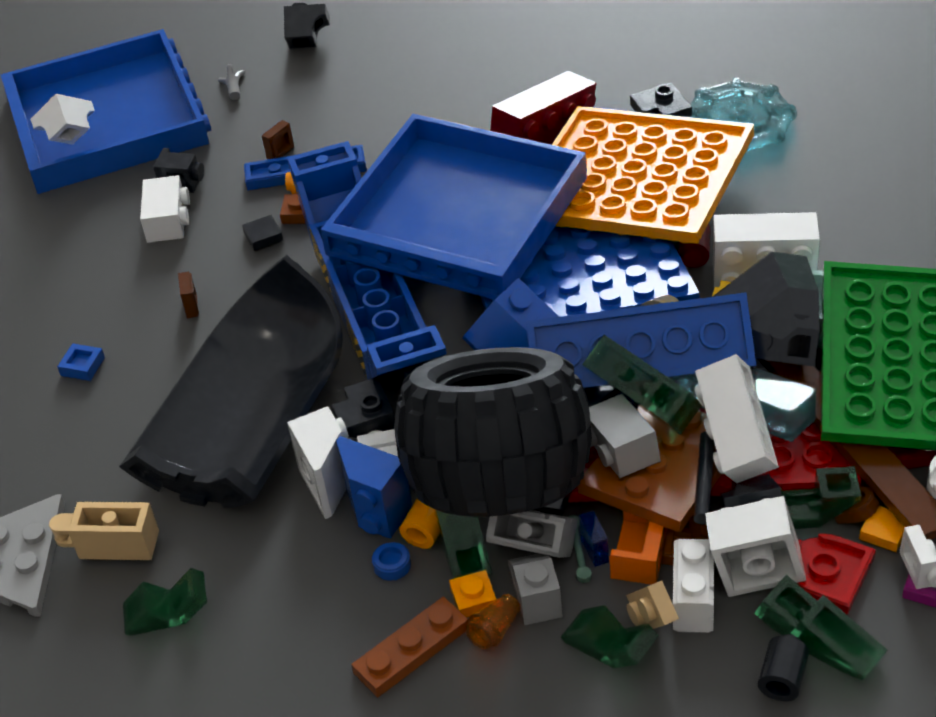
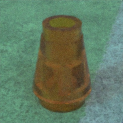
M503 594L500 598L472 614L466 626V633L471 642L482 649H489L491 646L499 645L520 611V604L517 599L510 594Z

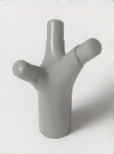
M227 64V78L220 77L218 82L227 85L231 100H238L240 98L239 80L245 74V71L240 70L234 74L232 64Z

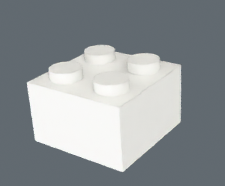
M784 496L766 498L753 503L725 507L717 511L705 513L710 550L728 597L806 581L799 541Z

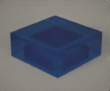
M594 510L579 515L581 541L594 567L609 563L608 538Z

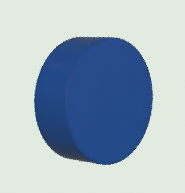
M385 543L373 552L372 563L374 572L383 580H398L404 577L411 568L409 551L400 543Z

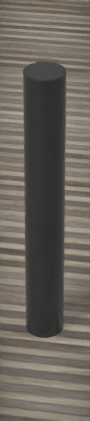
M706 431L700 434L694 522L700 525L707 524L705 513L710 512L714 463L713 453L715 449L714 440L708 436Z

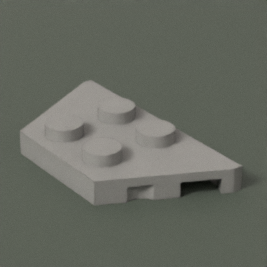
M62 494L51 496L0 517V603L9 607L16 604L26 608L29 615L34 617L41 616L56 548V541L49 527V522L52 517L64 512L65 501Z

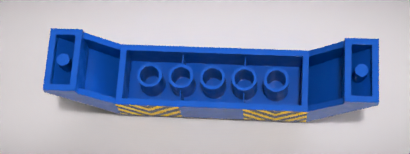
M349 141L287 157L315 256L367 380L402 371V368L430 362L447 355L446 347L436 326L426 327L402 275L325 255L321 228L362 178L357 158Z

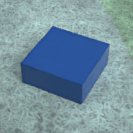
M72 343L57 367L61 376L91 381L105 356L102 348Z

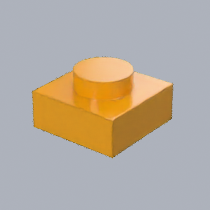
M486 570L449 580L456 608L466 617L498 609L497 599Z

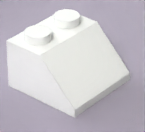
M327 406L287 422L299 472L325 519L332 517L346 491L336 440L339 436L349 437L342 418L335 419Z

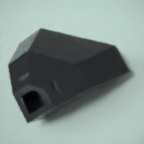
M769 252L713 296L747 293L756 359L815 366L820 331L819 291L807 256Z

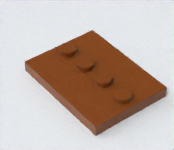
M649 393L636 410L656 431L661 461L619 478L610 466L605 467L598 456L584 473V478L580 481L577 489L579 494L680 533L694 514L700 434L706 431L704 419L708 417L706 413ZM713 463L712 488L722 476L715 463Z

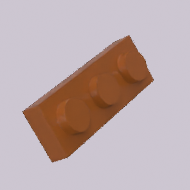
M443 596L351 664L353 674L378 698L469 630V619Z

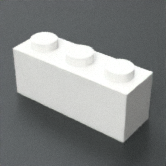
M735 354L696 370L698 385L695 386V393L700 404L703 407L705 406L708 418L704 419V426L708 436L714 440L717 452L713 453V459L718 471L728 476L734 482L739 483L779 468L750 366Z

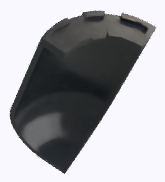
M288 255L268 269L246 290L220 320L119 467L138 481L158 492L164 487L179 493L180 501L205 507L208 502H218L223 508H233L253 502L291 441L287 422L307 415L339 361L343 343L342 327L335 305L325 289Z

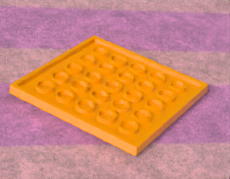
M577 106L552 145L586 152L587 179L556 226L698 244L754 136V124Z

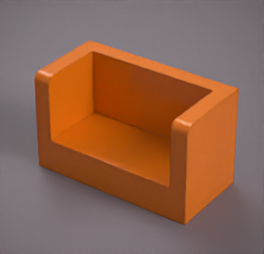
M623 511V524L617 549H612L609 557L610 579L650 585L657 583L667 528Z

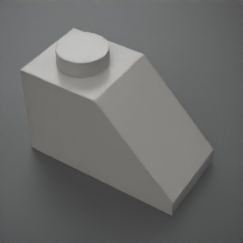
M538 553L508 560L524 625L562 618L561 590L552 558L549 555Z

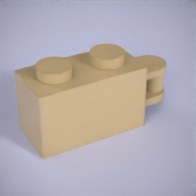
M77 502L74 513L57 514L49 522V527L54 534L57 545L60 547H74L79 559L152 560L159 534L151 505L145 502Z

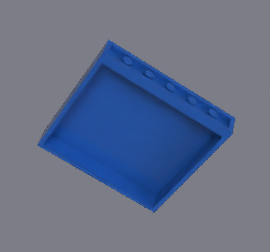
M164 29L0 74L37 194L158 159L163 148H169L170 152L179 153L209 144L207 132L211 131L208 116L204 114L200 98H197L194 85L190 82L180 53H177L173 38L168 39ZM55 94L92 101L95 111L87 118L90 129L73 145L50 141L46 131L33 129L30 119Z
M412 114L321 228L325 255L495 300L515 280L521 279L587 179L586 152Z

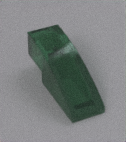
M788 575L777 584L754 612L757 617L780 635L790 634L801 639L808 647L810 655L860 680H863L888 651L823 595L817 601Z

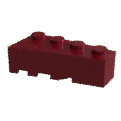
M570 71L558 75L493 105L490 131L551 145L577 106L594 107L596 102V83Z

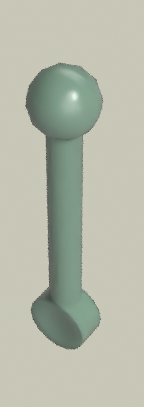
M570 515L568 517L577 519L574 548L578 563L576 578L581 583H587L591 580L592 571L585 564L578 530L580 519L576 515Z

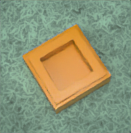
M879 506L877 511L865 520L860 530L859 540L897 553L902 541L904 526L889 509Z

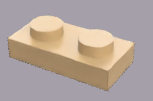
M663 581L626 595L629 601L627 604L629 617L635 626H640L642 632L667 625L679 619Z

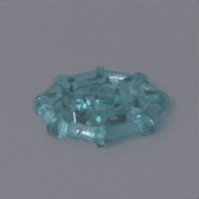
M739 77L732 78L730 82L710 88L700 87L695 91V97L690 104L692 106V116L690 118L754 124V134L760 132L763 134L753 136L746 151L772 143L776 145L782 143L785 140V133L791 121L797 117L796 107L784 99L776 85L769 84L766 86L740 81ZM777 118L779 120L777 124L771 122L770 119Z

